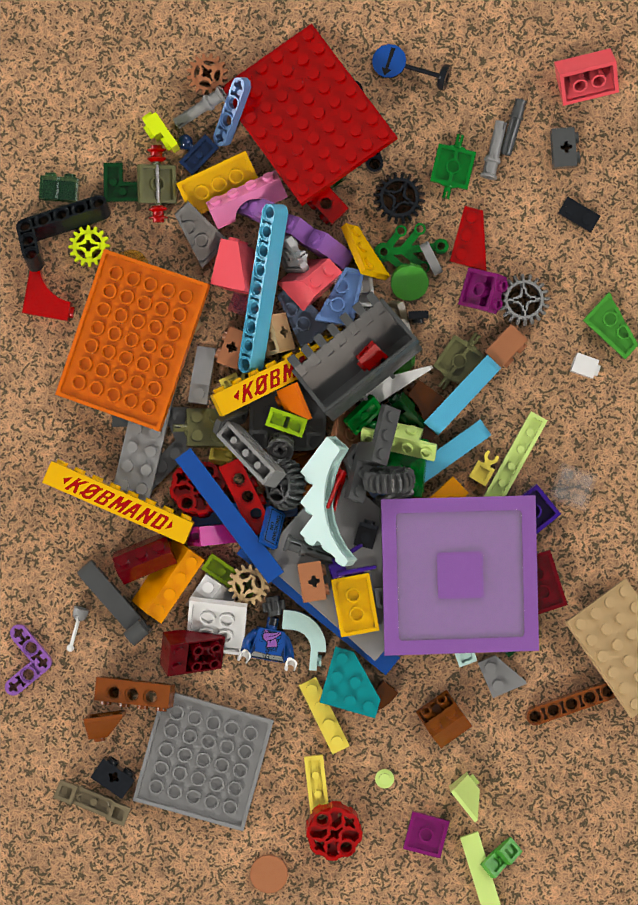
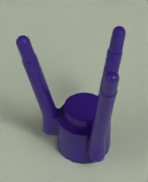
M361 543L357 545L356 547L350 549V551L354 553L355 551L363 547V544ZM335 558L332 559V564L328 565L332 579L363 574L365 571L377 568L376 565L347 570L346 566L339 565Z

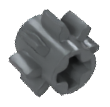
M279 595L265 597L266 602L262 603L263 613L268 612V617L282 615V609H286L285 600H280Z

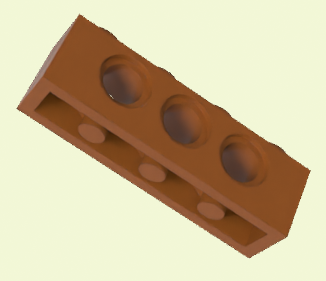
M99 676L96 677L94 700L100 701L102 705H111L112 702H115L120 707H130V704L137 705L138 709H148L149 706L155 707L156 711L166 712L167 709L173 707L175 684ZM114 687L119 689L118 697H115L113 694ZM133 689H135L138 692L137 699H134L131 696V691ZM151 691L156 693L157 698L155 701L150 699Z

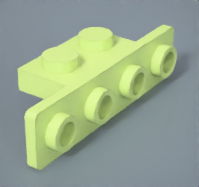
M398 423L391 452L435 461L437 444L421 440L423 428ZM363 427L360 442H372L375 429Z

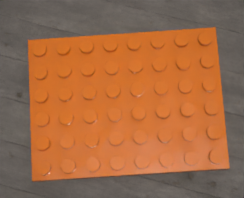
M104 249L55 395L161 432L211 285Z

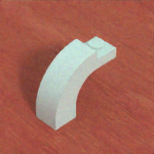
M284 609L282 629L296 630L307 637L311 646L309 670L317 671V666L321 667L322 655H318V652H326V640L321 627L311 616L302 611Z

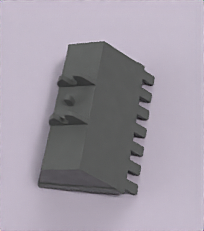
M372 291L365 296L372 305L367 311L360 302L352 306L359 315L357 319L353 321L346 312L339 316L346 326L342 331H339L334 323L326 327L333 336L332 339L327 342L320 333L313 337L320 347L317 351L313 352L308 344H304L300 348L307 357L302 363L294 354L287 358L294 368L292 373L332 421L361 398L366 401L368 399L366 394L389 376L394 379L395 375L393 373L423 350L419 340L383 298L379 300ZM372 340L388 358L386 360L382 358L378 367L370 371L367 369L364 372L357 365L359 360L355 356Z

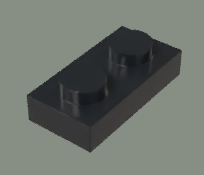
M570 197L566 198L557 213L589 233L592 232L601 217Z
M409 311L408 320L412 321V325H422L424 321L428 320V311Z

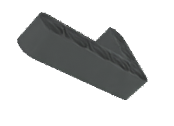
M90 560L77 571V574L126 629L123 634L132 645H137L153 628L150 624H146L147 621L143 616L133 609L134 606L125 596L122 597L121 591L112 581L109 582L106 574L99 567L95 566L96 563L93 560Z

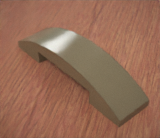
M60 780L53 797L67 804H74L106 817V820L123 827L131 810L127 805L111 797L65 780Z

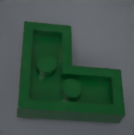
M103 163L104 197L106 201L138 202L137 182H124L123 163Z

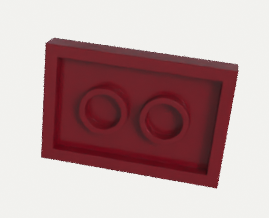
M551 550L537 553L538 614L567 606L568 604Z

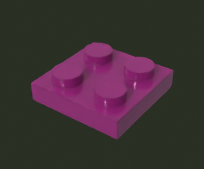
M412 810L403 849L441 858L450 820Z

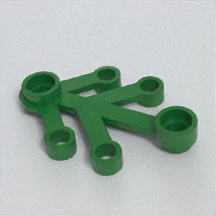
M422 223L415 225L414 231L401 247L393 246L400 237L406 235L407 229L403 225L396 227L395 233L387 243H380L375 247L374 252L381 262L389 261L396 268L403 264L407 265V263L400 262L394 256L402 254L414 264L419 266L426 264L428 267L426 273L430 269L428 262L420 260L413 254L422 252L419 245H413L417 238L426 231V227ZM422 226L424 230L419 233L416 228ZM398 228H403L404 234H398ZM437 239L434 243H430L432 250L440 255L445 254L449 248L448 242L445 239ZM443 243L445 248L440 250L437 245ZM386 249L387 255H381L380 250Z

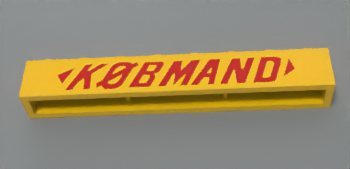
M343 327L338 328L339 331L344 329ZM324 335L323 338L328 342L330 339L333 338V336L327 338V336ZM308 343L313 352L320 348L317 343L312 346ZM301 350L294 354L301 363L307 359ZM289 352L283 355V360L277 363L273 360L265 364L266 368L261 371L257 368L248 372V377L244 379L238 377L230 381L232 385L226 388L222 385L214 389V394L210 395L219 416L227 415L297 380L296 376L292 373L294 368L287 360L293 353Z
M60 459L57 462L51 461L42 483L182 544L187 543L195 522L191 521V516L181 513V516L173 513L174 509L165 505L161 508L156 505V501L147 497L145 500L138 498L139 494L134 491L120 490L121 486L111 482L108 485L103 482V478L93 474L92 477L85 475V470L75 467V469L67 467L68 463Z

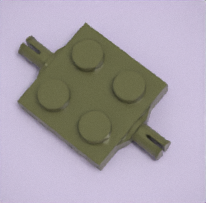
M474 332L469 341L462 340L454 335L433 365L444 376L438 385L441 389L445 390L450 381L460 385L486 357L475 346L481 337L480 335L476 337V332Z
M186 408L185 423L173 424L172 426L173 432H184L186 447L225 448L224 443L213 432L216 418L219 417L216 409Z

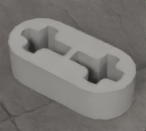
M426 241L419 245L434 276L442 273L443 270L429 242Z

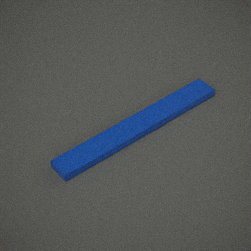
M188 449L176 458L177 464L269 584L284 572L267 548L258 542V536L192 449Z

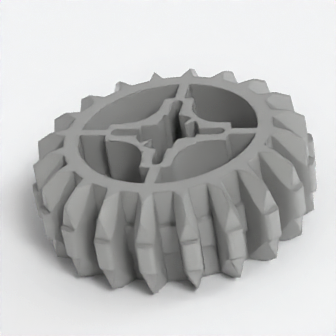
M524 274L520 275V280L515 275L513 276L514 283L508 279L509 287L502 294L504 298L501 300L504 306H502L500 311L506 309L507 312L503 314V317L509 314L511 317L508 322L511 323L515 318V325L517 326L520 320H523V326L527 325V320L533 325L534 317L537 321H540L541 317L538 314H546L542 307L549 308V305L545 304L544 301H549L550 297L543 296V294L548 293V290H541L545 284L541 283L538 286L536 283L539 281V278L532 282V275H528L527 280H525ZM520 285L519 295L508 298L511 289ZM526 285L534 288L538 296L529 295ZM522 294L528 297V299H533L527 301L525 306L519 301H514L520 299ZM539 302L537 310L533 314L527 315L528 305ZM509 304H517L520 307L521 315L513 312Z

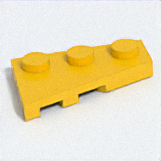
M345 223L341 229L360 274L387 280L390 277L389 273L363 235L361 229L356 225Z

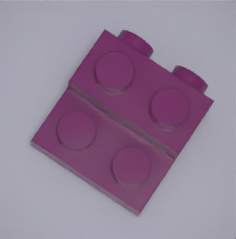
M468 267L458 305L497 314V311L503 305L501 300L502 294L508 288L507 277Z

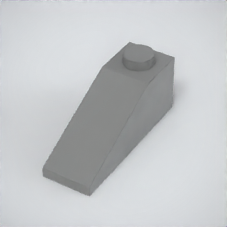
M197 346L188 402L209 404L216 348Z

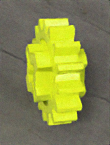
M87 225L86 230L79 227L80 233L74 231L73 234L76 237L69 238L73 242V245L68 246L69 249H73L70 256H76L74 259L76 263L81 260V266L83 267L86 263H88L89 268H92V263L98 266L103 250L111 247L110 244H106L109 238L102 237L105 232L102 230L98 233V227L96 226L93 230H91L89 225ZM93 234L98 236L101 242H95ZM82 236H85V238L78 243L79 239ZM88 242H90L92 245H95L94 247L90 248V251L84 248L88 245ZM101 250L100 254L94 258V254ZM78 251H83L86 259L82 258Z

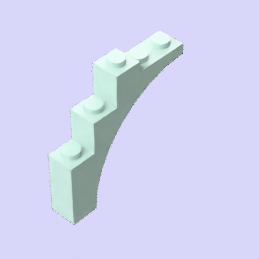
M327 436L300 471L305 476L304 479L313 485L300 502L305 507L304 510L308 514L313 515L300 534L304 537L307 544L311 546L322 545L323 550L331 553L339 565L344 567L352 566L357 561V558L348 549L340 535L335 521L333 502L329 509L326 508L335 484L336 474L349 448L336 436Z

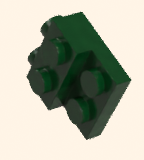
M404 392L399 395L394 393L388 399L389 402L386 405L401 410L398 423L413 425L418 428L426 426L425 420L414 410L416 405Z

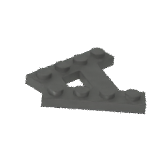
M172 407L168 426H170L175 441L163 453L161 451L153 490L178 465L175 459L191 448L193 450L195 448L186 447L184 432H173L172 430L173 424L185 423V410L189 407ZM112 415V427H127L128 420Z

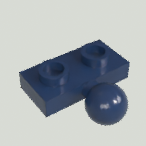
M183 134L178 138L179 147L183 150H189L179 163L191 175L196 174L219 149L206 135L195 145H193L191 136Z

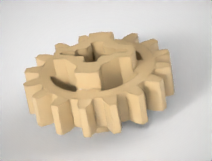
M252 563L249 564L248 568H246L245 564H242L241 570L236 567L234 570L237 574L231 573L230 577L233 580L228 581V584L232 585L228 591L234 592L232 598L238 597V602L243 600L245 603H249L251 601L253 605L256 604V599L261 602L263 600L261 595L266 596L268 594L265 589H269L270 585L266 584L267 581L257 568H253ZM245 572H251L248 576L241 575ZM257 576L261 580V585H259L257 582ZM251 578H253L251 581L252 586L245 591V582H248ZM236 582L240 585L241 592L238 591ZM249 593H257L255 596L247 597Z

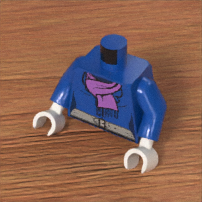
M268 617L266 627L257 626L256 629H252L244 637L241 653L237 657L238 661L244 656L246 658L245 664L253 657L285 663L284 669L286 671L288 670V665H292L294 671L297 667V662L294 660V648L289 636L285 634V631L277 629L279 618Z

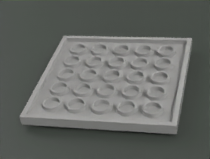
M175 692L173 707L167 709L166 712L157 711L132 801L244 831L274 719Z

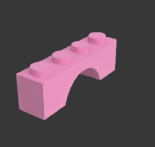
M275 170L267 172L255 180H249L238 188H232L223 195L215 196L210 201H207L206 204L217 228L220 229L236 221L237 210L248 200L263 198L276 203L288 196Z

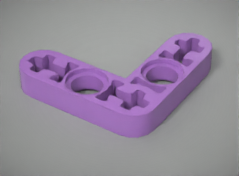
M22 624L13 626L10 630V636L31 662L6 682L5 690L12 696L22 692L52 666L51 656L27 627ZM16 628L18 630L23 629L22 635L24 638L30 637L23 645L20 643L23 639L20 636L16 637L14 635ZM29 642H33L36 645L37 649L34 653H30L26 649V645ZM41 650L42 654H40L39 656L42 659L46 658L48 660L46 662L47 667H45L44 665L40 666L39 663L41 661L39 660V658L36 657L34 660L32 656L38 654V652ZM26 669H30L34 673V677L31 680L24 677ZM21 679L26 683L25 686H23V683L17 686L18 691L10 690V682L14 684Z

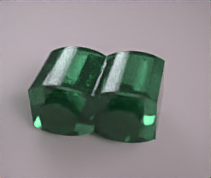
M46 172L45 175H40L39 199L54 202L79 201L80 179L76 178L75 174H64V177H58L56 173Z

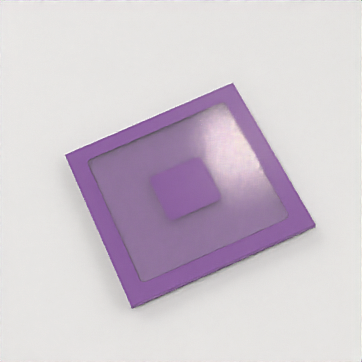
M536 495L381 499L384 656L539 651Z

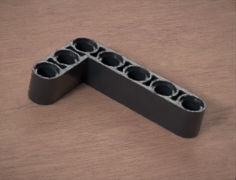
M96 195L18 221L16 230L22 256L28 269L32 272H37L44 267L45 262L40 240L97 223L110 217L111 210L106 198L102 195Z

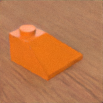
M298 382L276 391L278 395L275 396L278 407L283 406L284 410L305 419H313Z

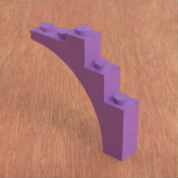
M263 198L261 200L251 199L243 203L237 210V213L260 223L263 207L266 204L275 203ZM288 213L285 236L292 235L298 244L320 258H330L341 270L348 267L353 258L350 250L328 233L317 230L302 218Z

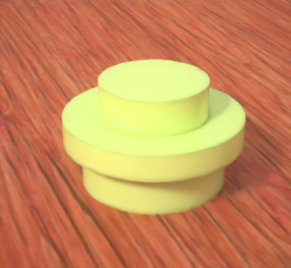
M381 769L375 775V782L380 788H389L394 783V775L388 769Z

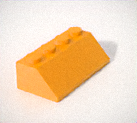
M172 540L171 545L177 563L149 574L132 599V602L161 624L206 560V558L185 544Z

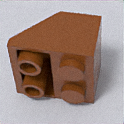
M447 690L416 711L420 720L440 748H443L472 727Z

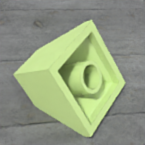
M466 772L449 785L453 796L473 821L476 822L479 811L480 789L478 784L480 782L474 774L469 775Z

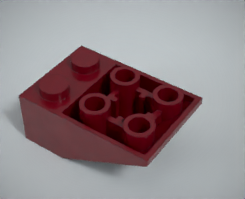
M182 629L163 632L160 665L167 677L221 669L225 636Z

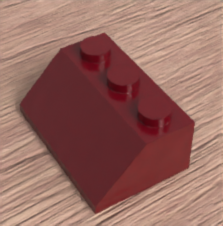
M161 534L113 552L112 557L116 572L124 585L177 563L170 539Z

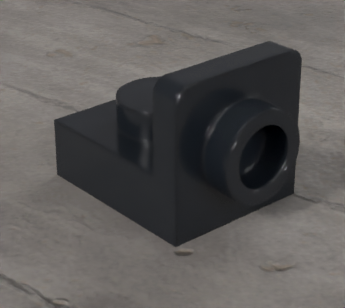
M364 519V523L359 522L353 545L362 543L364 548L373 549L379 526H375L376 522Z

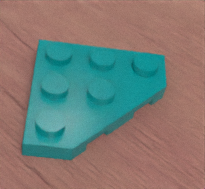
M335 646L320 703L376 718L380 697L355 652Z

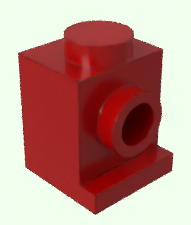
M372 340L355 356L359 360L357 365L364 372L367 369L370 371L378 367L382 358L385 360L388 358Z

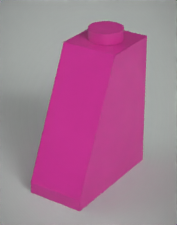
M223 524L194 526L187 540V546L237 543Z

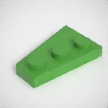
M608 292L582 321L625 360L636 349L638 343L624 321L619 308L613 301L610 292Z

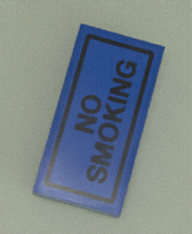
M272 506L266 507L259 543L273 550L277 549L285 513Z

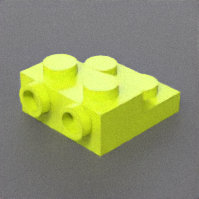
M150 112L142 117L145 123L143 128L151 140L153 138L157 142L161 140L168 151L172 149L176 153L180 150L179 145L156 112L153 114Z

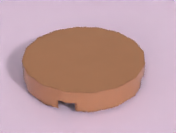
M272 854L262 855L257 858L250 870V879L254 887L260 892L267 894L275 893L282 889L288 878V869L285 862Z

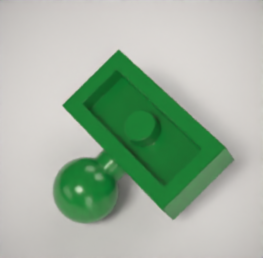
M371 394L367 396L368 399L366 401L363 400L343 420L355 435L363 427L371 429L376 427L377 421L373 419L379 414L381 405L375 396Z

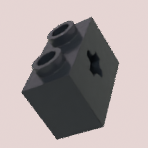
M105 756L90 778L122 799L137 777L134 776V771L128 767L122 768L119 766V761L112 756H109V758ZM115 772H117V773H118V775H117L118 778H115V779L113 780V779L111 778V777H112V774H114Z

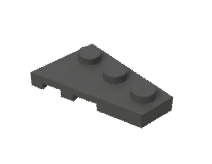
M187 200L174 215L203 268L218 253L220 240L228 239Z

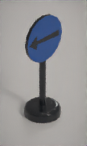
M392 44L381 46L376 50L372 59L374 70L383 78L397 77L405 68L438 78L437 88L445 91L452 70V65L444 64L439 73L406 64V56L403 50Z

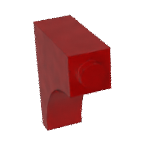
M42 269L37 272L29 271L22 313L70 322V318H74L75 307H72L73 303L60 299L48 288Z

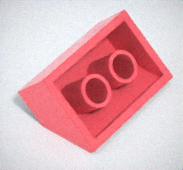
M611 48L554 62L563 106L619 93L617 63Z

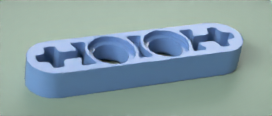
M236 77L231 84L213 135L214 143L217 146H228L232 142L251 90V82L246 77ZM234 98L237 100L236 108L233 106ZM228 115H229L230 118H231V124H230V125L227 124V117H228Z

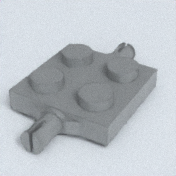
M292 235L284 237L280 263L286 273H305L310 269L307 264L308 254L306 251H300L298 242Z

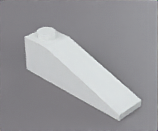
M429 365L394 374V379L389 376L366 394V396L371 394L380 403L433 369V367Z

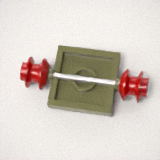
M151 145V149H147L151 153L147 160L153 164L137 165L138 204L156 205L149 208V211L153 212V216L149 217V219L153 220V223H164V219H168V217L164 216V212L168 209L162 206V204H177L176 165H161V162L166 160V157L162 156V152L166 151V149L162 148V145Z

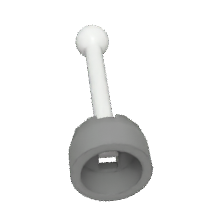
M74 606L73 617L76 623L70 644L67 646L68 652L74 650L73 644L79 623L84 621L89 613L87 608Z

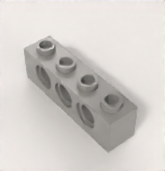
M227 421L216 436L262 485L276 488L287 474L240 424Z

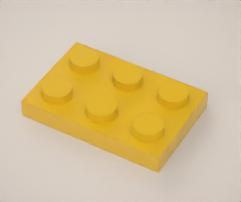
M364 573L331 579L341 637L379 631L370 574Z

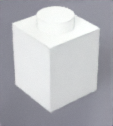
M577 352L570 372L593 379L594 376L598 375L601 365H598V359Z

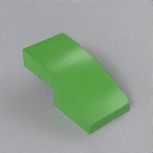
M509 837L495 848L480 865L491 878H496L523 851L512 837Z

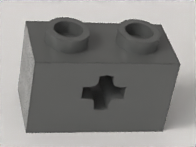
M575 127L551 129L552 170L576 168L577 163H580V152L576 151V144H579V134L575 132ZM564 144L570 147L567 153H565L564 149H561Z

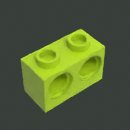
M271 407L265 425L302 438L308 419Z

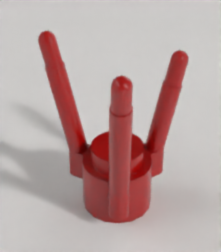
M340 468L336 474L335 484L326 508L329 509L335 496L333 503L334 512L336 511L347 475Z

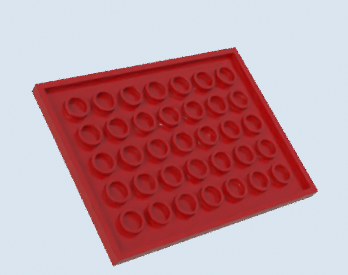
M312 23L236 76L246 77L251 82V90L240 117V122L301 206L398 139ZM235 78L226 83L225 87H221L226 95H228ZM235 98L233 100L234 108L237 107V100Z

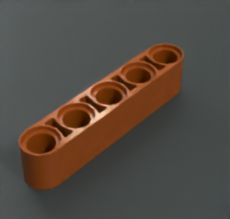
M603 681L531 706L526 710L525 716L531 725H540L615 698L613 692L609 695H603V688L608 686ZM592 692L594 698L589 702L585 701V694ZM570 698L576 700V704L572 708L566 706V701ZM556 705L558 710L554 714H549L548 707ZM538 711L540 714L539 718L531 720L529 717L531 712Z

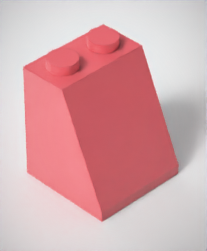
M229 237L228 240L221 239L210 284L225 290L249 295L255 250L249 247L247 242L240 241V239Z
M330 258L307 259V264L310 268L305 273H288L277 283L302 311L306 310L327 292L342 274V271Z

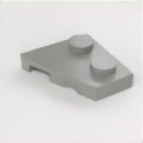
M496 655L477 662L493 698L527 684L521 676Z

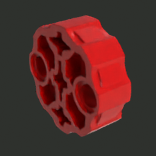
M202 462L207 470L214 471L212 477L226 494L227 484L217 466L211 462ZM177 468L172 475V483L169 488L173 502L176 503L181 513L196 516L200 519L210 517L214 511L207 502V505L204 506V500L201 499L203 498L198 490L197 492L195 491L193 483L183 470ZM180 477H181V478H184V477H185V478H186V481L181 480V482H180L179 478H180ZM191 501L193 504L190 508H183L185 502Z
M330 801L328 804L317 805L312 810V814L305 824L306 837L308 838L310 849L316 855L325 857L326 860L337 861L341 857L351 856L356 851L358 843L362 841L363 831L357 812L352 807L343 805L341 801ZM321 814L326 815L324 819L317 818ZM344 842L350 843L347 847L341 846Z

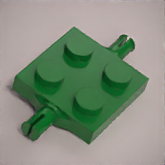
M456 134L454 145L439 143L430 182L438 183L444 187L442 198L445 199L446 192H448L446 197L448 200L450 199L452 189H468L476 152L462 147L464 135H461L459 142L460 134Z

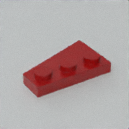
M464 206L449 262L487 271L483 210Z

